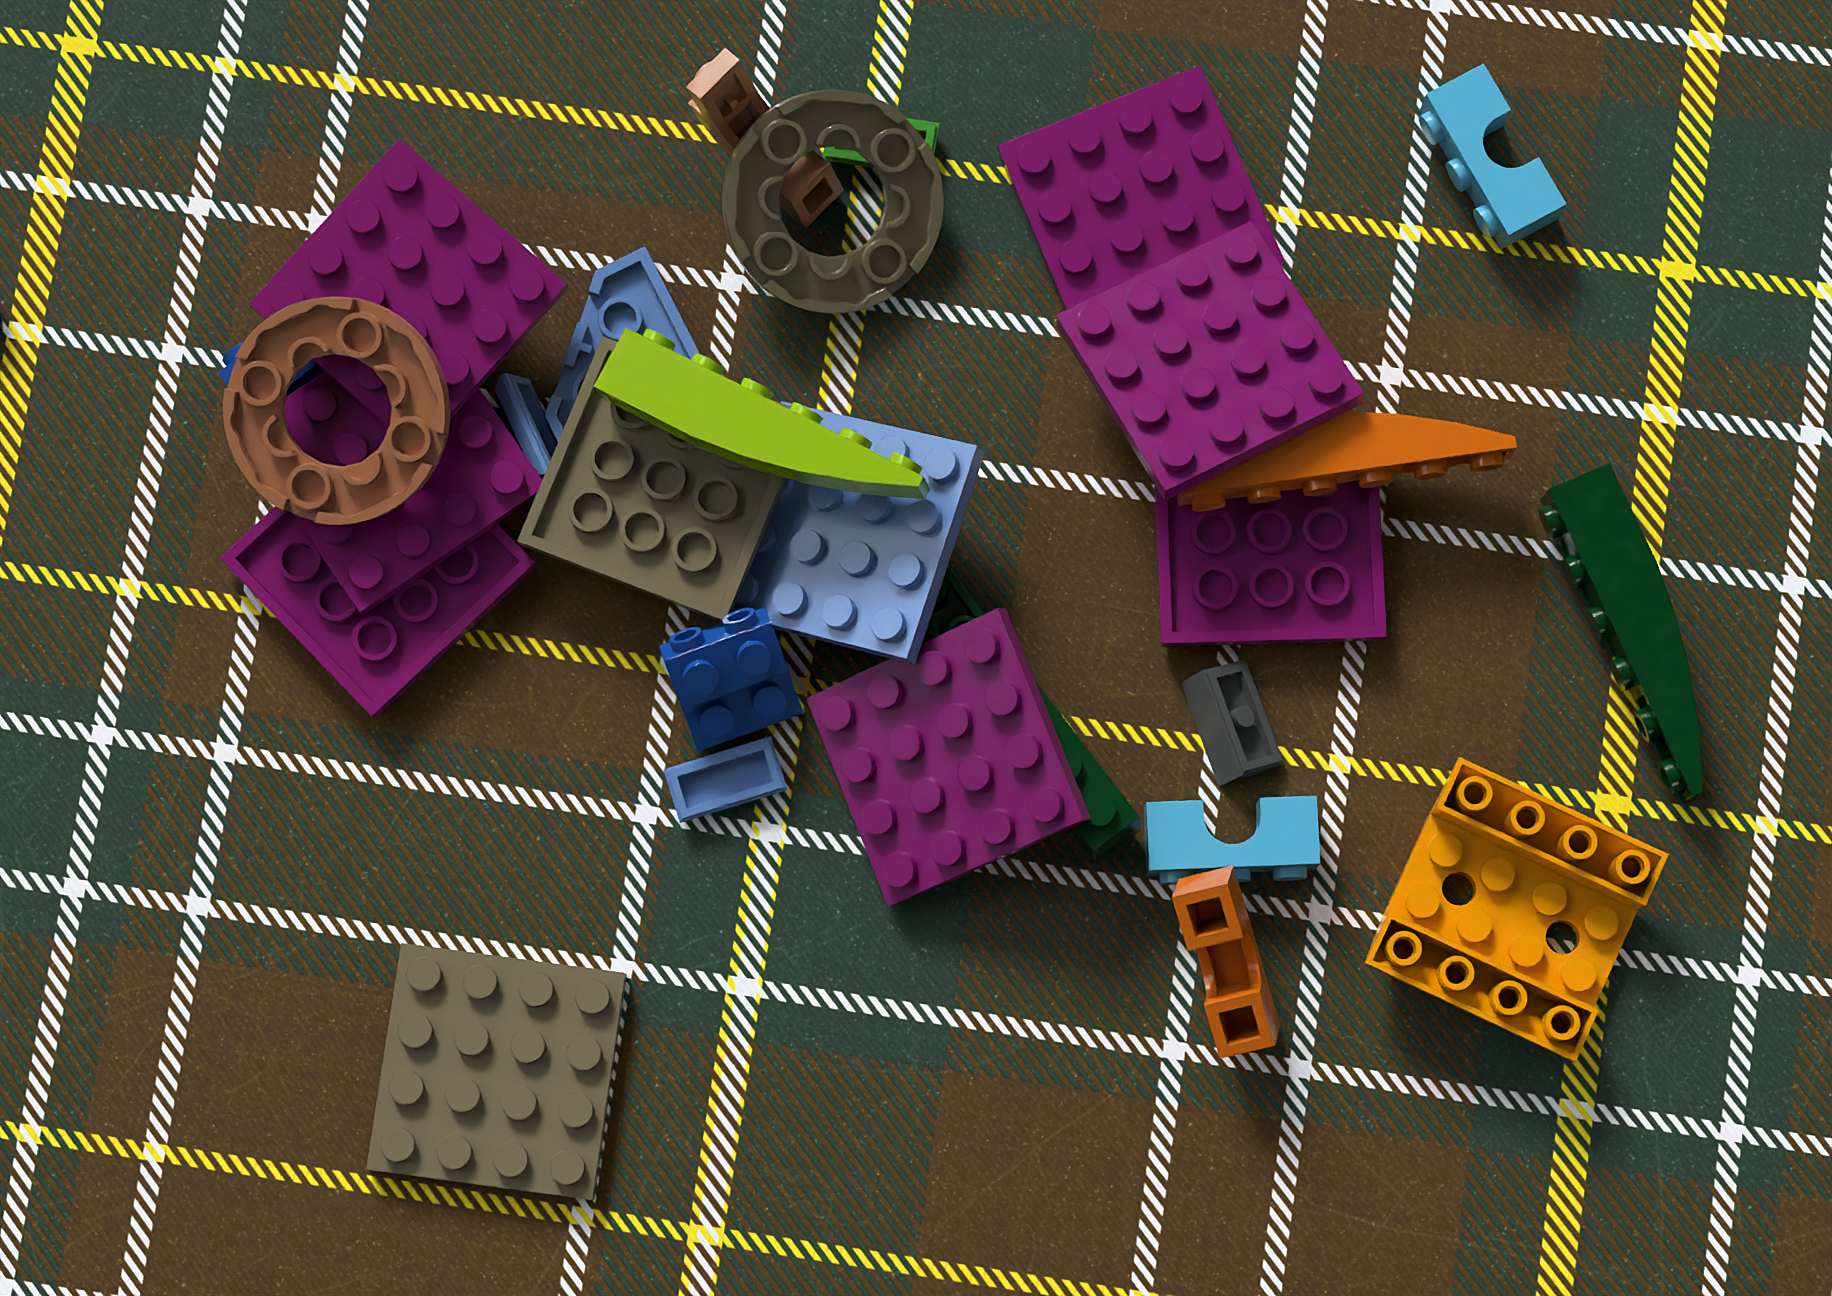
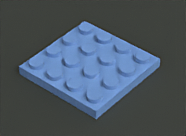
M781 401L782 404L791 407L792 403ZM809 408L823 418L820 425L838 434L843 427L849 428L873 443L870 450L888 459L892 452H896L919 464L923 468L920 475L924 476L930 491L925 499L861 494L786 479L733 611L743 608L758 610L765 607L774 629L915 665L985 452L977 445Z

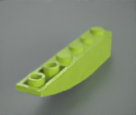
M625 328L593 386L604 401L701 450L757 471L809 485L868 495L925 499L930 491L924 476L920 475L923 468L913 460L896 452H892L888 459L870 450L873 443L863 435L846 427H843L838 434L820 425L823 418L813 410L796 402H793L790 409L772 401L773 392L763 385L748 378H743L741 384H738L722 376L725 369L715 361L698 353H695L690 360L674 352L673 349L676 344L651 329H646L643 335H640Z

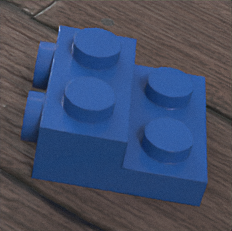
M765 607L758 610L743 608L726 615L720 624L703 630L698 627L681 630L669 638V642L659 645L698 752L803 714L787 664Z

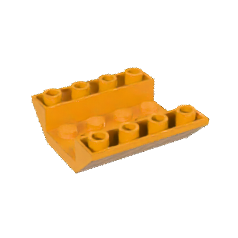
M1459 757L1420 832L1382 915L1364 964L1565 1059L1576 1062L1598 1014L1599 1009L1595 1008L1601 991L1639 909L1646 906L1669 854ZM1460 874L1469 879L1472 884L1473 895L1467 904L1454 905L1444 897L1442 885L1445 878L1449 875ZM1562 922L1568 924L1575 932L1576 944L1570 953L1559 954L1548 946L1546 932L1551 924Z

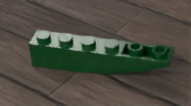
M1608 463L1548 489L1540 500L1543 507L1538 510L1539 517L1549 538L1552 540L1558 538L1567 558L1562 560V565L1568 581L1575 590L1582 588L1591 607L1586 610V617L1592 632L1599 641L1606 639L1615 658L1610 661V668L1616 683L1623 692L1630 690L1639 709L1634 712V719L1640 734L1647 743L1654 741L1663 760L1658 763V770L1664 785L1671 794L1678 792L1682 803L1703 792L1700 730L1691 672L1677 616L1659 566L1612 466Z
M948 566L925 633L929 640L984 615ZM1037 684L1091 817L1090 820L1069 828V830L1094 863L1097 864L1141 831L1140 817Z

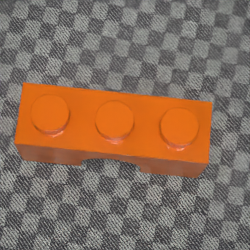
M1234 865L1178 879L1172 900L1187 951L1195 950L1201 966L1206 991L1204 1008L1219 1058L1275 1046L1280 1022Z

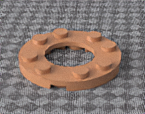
M337 296L314 298L297 302L272 314L260 323L241 345L235 356L237 360L231 372L228 388H224V428L228 445L241 472L257 492L271 504L282 511L287 510L300 517L313 520L315 523L330 525L353 524L379 517L398 508L412 498L431 477L441 459L448 438L450 426L449 391L441 365L433 350L423 336L401 316L381 305L363 299ZM331 354L354 357L373 368L387 387L392 406L390 426L379 449L362 462L347 466L324 464L303 452L289 432L284 413L287 390L297 372L315 358Z

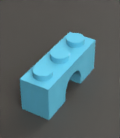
M1484 63L1425 95L1420 108L1422 115L1418 118L1421 129L1432 145L1439 143L1449 160L1446 163L1448 175L1460 192L1467 190L1477 207L1473 210L1475 221L1486 238L1494 237L1502 250L1559 219L1567 204L1539 157L1523 166L1506 168L1494 163L1485 152L1483 138L1504 126L1511 109Z
M1317 796L1259 798L1256 803L1255 833L1250 839L1238 844L1223 843L1210 834L1204 821L1203 800L1146 802L1143 809L1147 876H1159L1160 885H1176L1180 878L1234 865L1238 882L1251 881L1250 872L1273 871V880L1276 881L1307 879V870H1315L1321 864Z

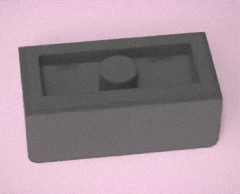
M1246 659L1202 670L1183 681L1182 688L1214 776L1220 786L1284 764Z

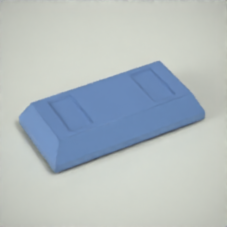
M504 373L500 375L494 389L523 453L539 476L544 477L558 442L545 418V412L530 379Z
M771 736L663 769L680 823L787 790Z

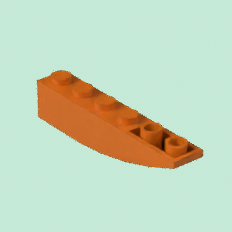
M1347 411L1176 495L1178 506L1192 504L1193 511L1202 512L1226 506L1225 499L1247 496L1248 503H1267L1280 499L1282 497L1281 491L1303 488L1305 496H1316L1336 491L1338 483L1359 481V487L1373 488L1392 483V476L1408 473H1414L1416 480H1429L1448 475V468L1470 465L1471 472H1486L1503 467V460L1511 458L1517 449L1516 437L1457 422L1402 414Z

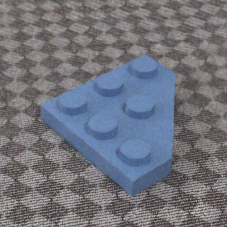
M645 246L595 270L588 290L587 302L580 322L576 324L563 361L564 367L545 413V418L557 442L563 432L602 336L618 342L625 328L640 335H643L646 329H651L676 344L673 349L674 352L690 360L695 353L700 354Z

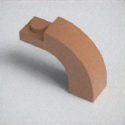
M726 48L712 61L704 64L696 73L695 78L686 86L692 97L688 102L690 108L730 158L748 128L770 109L758 93L740 59ZM813 150L797 160L785 175L779 195V204L783 210L807 228L844 189L830 163Z

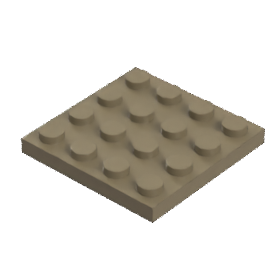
M602 336L517 542L531 550L723 622V618L733 612L787 478L757 471L701 450L604 401L593 386L613 352L617 341ZM774 401V402H776V403H778V404H780V405H782V406H784V407L790 409V406H787V405H785V404H782V403H779V402H777V401Z
M401 943L366 1170L594 1200L627 974Z

